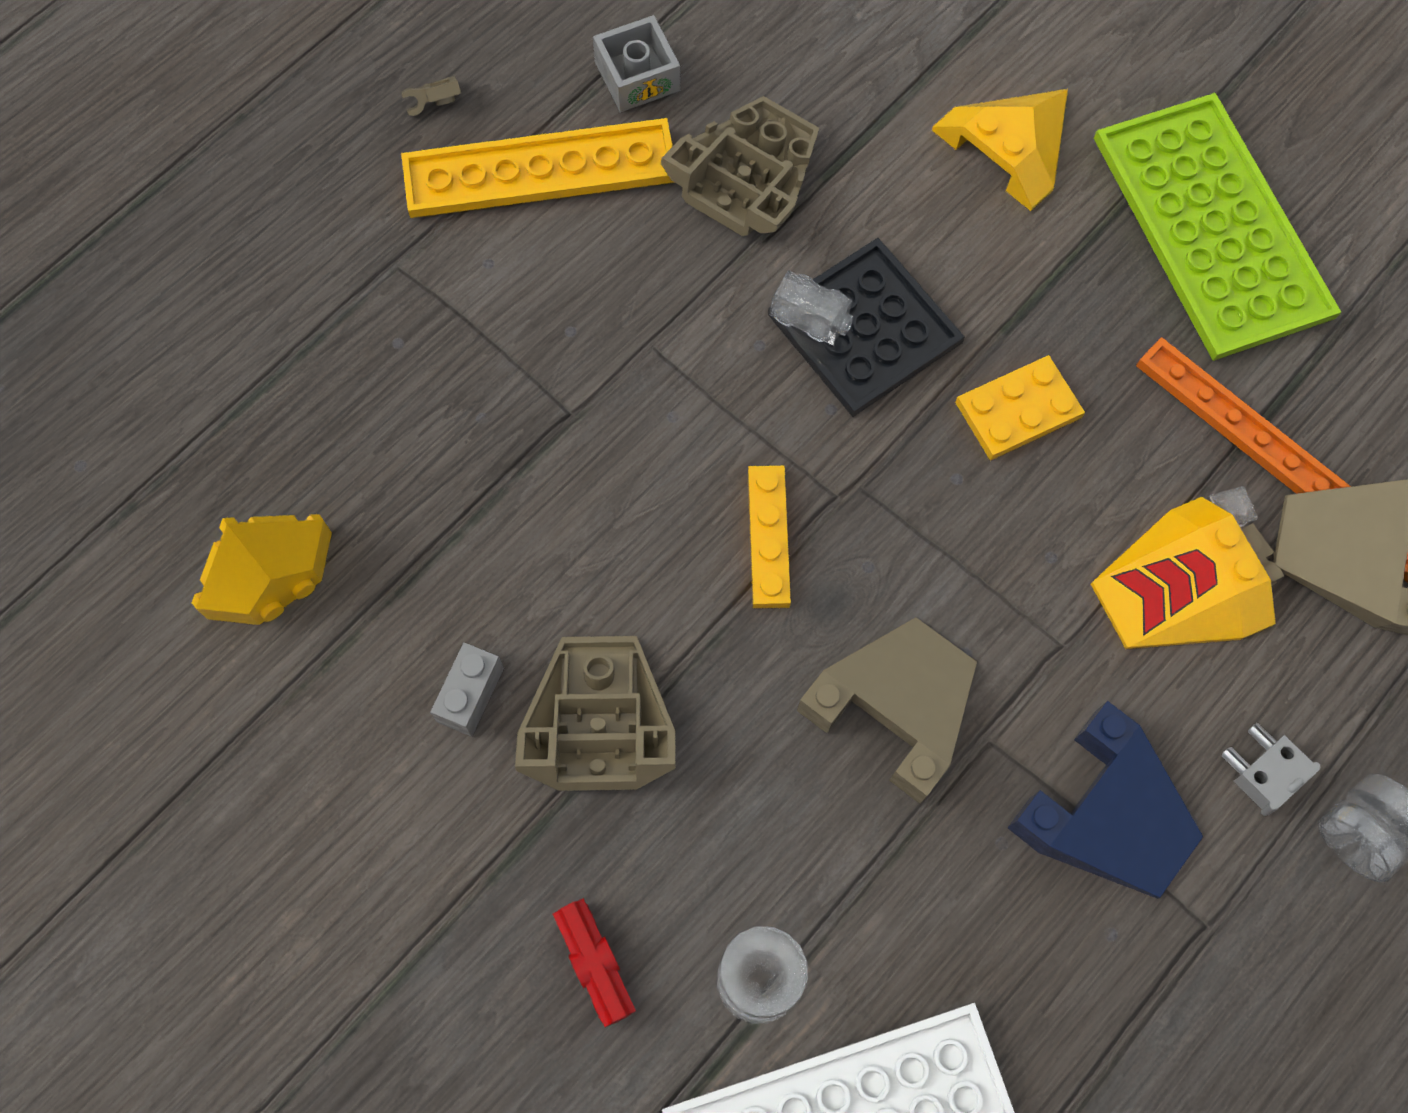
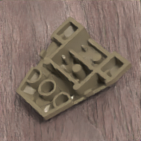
M762 96L731 112L729 120L719 125L715 121L707 124L704 133L694 138L690 134L680 138L662 157L661 165L671 181L682 187V198L687 204L737 234L747 236L753 230L760 234L776 232L794 211L817 139L819 127Z

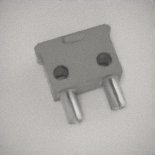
M1256 723L1249 728L1248 733L1267 751L1251 766L1232 747L1227 748L1222 753V757L1240 774L1234 782L1262 809L1261 814L1263 816H1269L1320 770L1321 766L1318 762L1313 763L1285 735L1276 741Z

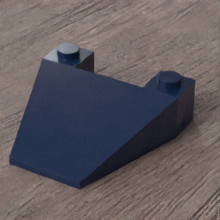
M1107 701L1094 712L1074 739V741L1106 764V766L1072 812L1069 813L1039 790L1029 798L1007 828L1040 854L1158 899L1203 838V835L1141 726Z

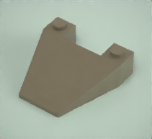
M1408 479L1286 495L1273 562L1279 566L1285 575L1372 627L1408 635V588L1402 587L1408 554Z
M915 617L823 670L801 698L797 711L825 733H828L851 702L855 703L913 747L889 781L921 804L951 764L977 661Z

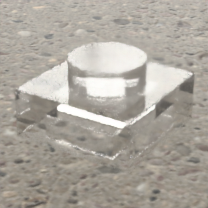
M1244 486L1212 494L1207 498L1208 501L1231 513L1240 527L1252 524L1258 519Z

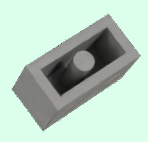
M463 642L430 712L437 723L471 737L473 736L504 669L499 656Z

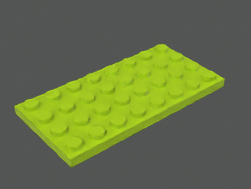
M1216 93L1096 131L1093 139L1213 361L1334 320L1340 315V308Z

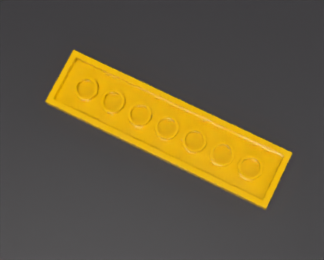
M655 119L401 153L410 218L674 183L661 165L662 157L673 147L668 119Z

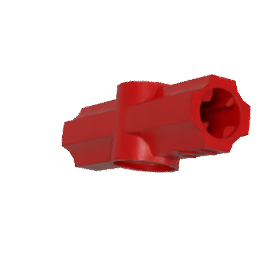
M584 898L572 902L553 913L571 953L568 957L583 989L587 988L593 1001L592 1004L604 1027L615 1024L637 1012L618 973L620 968L605 936H601L596 926L597 923Z

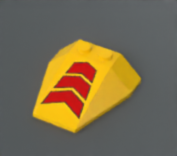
M1203 497L1171 509L1091 583L1125 649L1242 640L1276 624L1270 577L1234 516Z

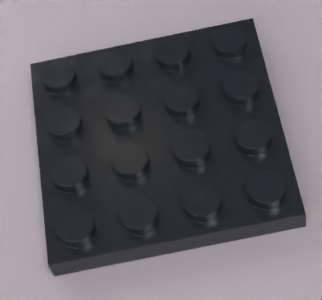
M879 238L868 243L768 309L769 317L852 417L961 345L965 338Z

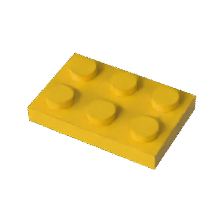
M1049 355L958 396L955 402L990 461L1081 419L1085 414L1082 406Z

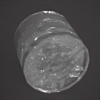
M753 927L739 933L727 945L717 970V990L723 1005L736 1018L750 1024H768L784 1017L802 997L808 981L807 960L801 946L788 933L774 927ZM755 969H760L762 975H769L770 979L766 981L764 988H760L758 982L750 981V978L755 973Z

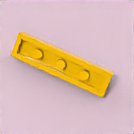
M748 466L753 608H790L785 466Z

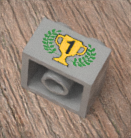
M654 15L593 36L595 63L619 112L680 91V64Z

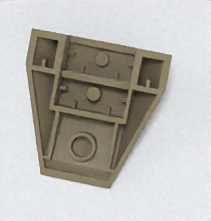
M637 636L561 638L518 730L516 771L558 791L637 790L676 769L675 729Z

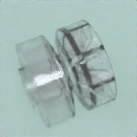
M1380 774L1366 775L1347 793L1346 800L1337 802L1318 823L1320 833L1330 849L1347 866L1367 879L1380 883L1387 882L1408 862V789L1393 779Z

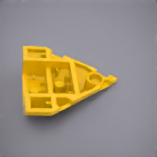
M1068 89L954 107L932 127V131L955 150L967 140L1011 175L1006 192L1028 210L1032 211L1054 189Z
M311 514L304 521H298L294 515L250 517L247 522L240 523L234 517L222 518L219 526L223 533L221 541H216L212 545L200 578L204 585L203 590L194 594L191 603L209 620L260 625L264 621L269 622L276 619L283 613L284 607L296 599H303L315 590L316 585L322 581L332 534L331 530L319 514Z

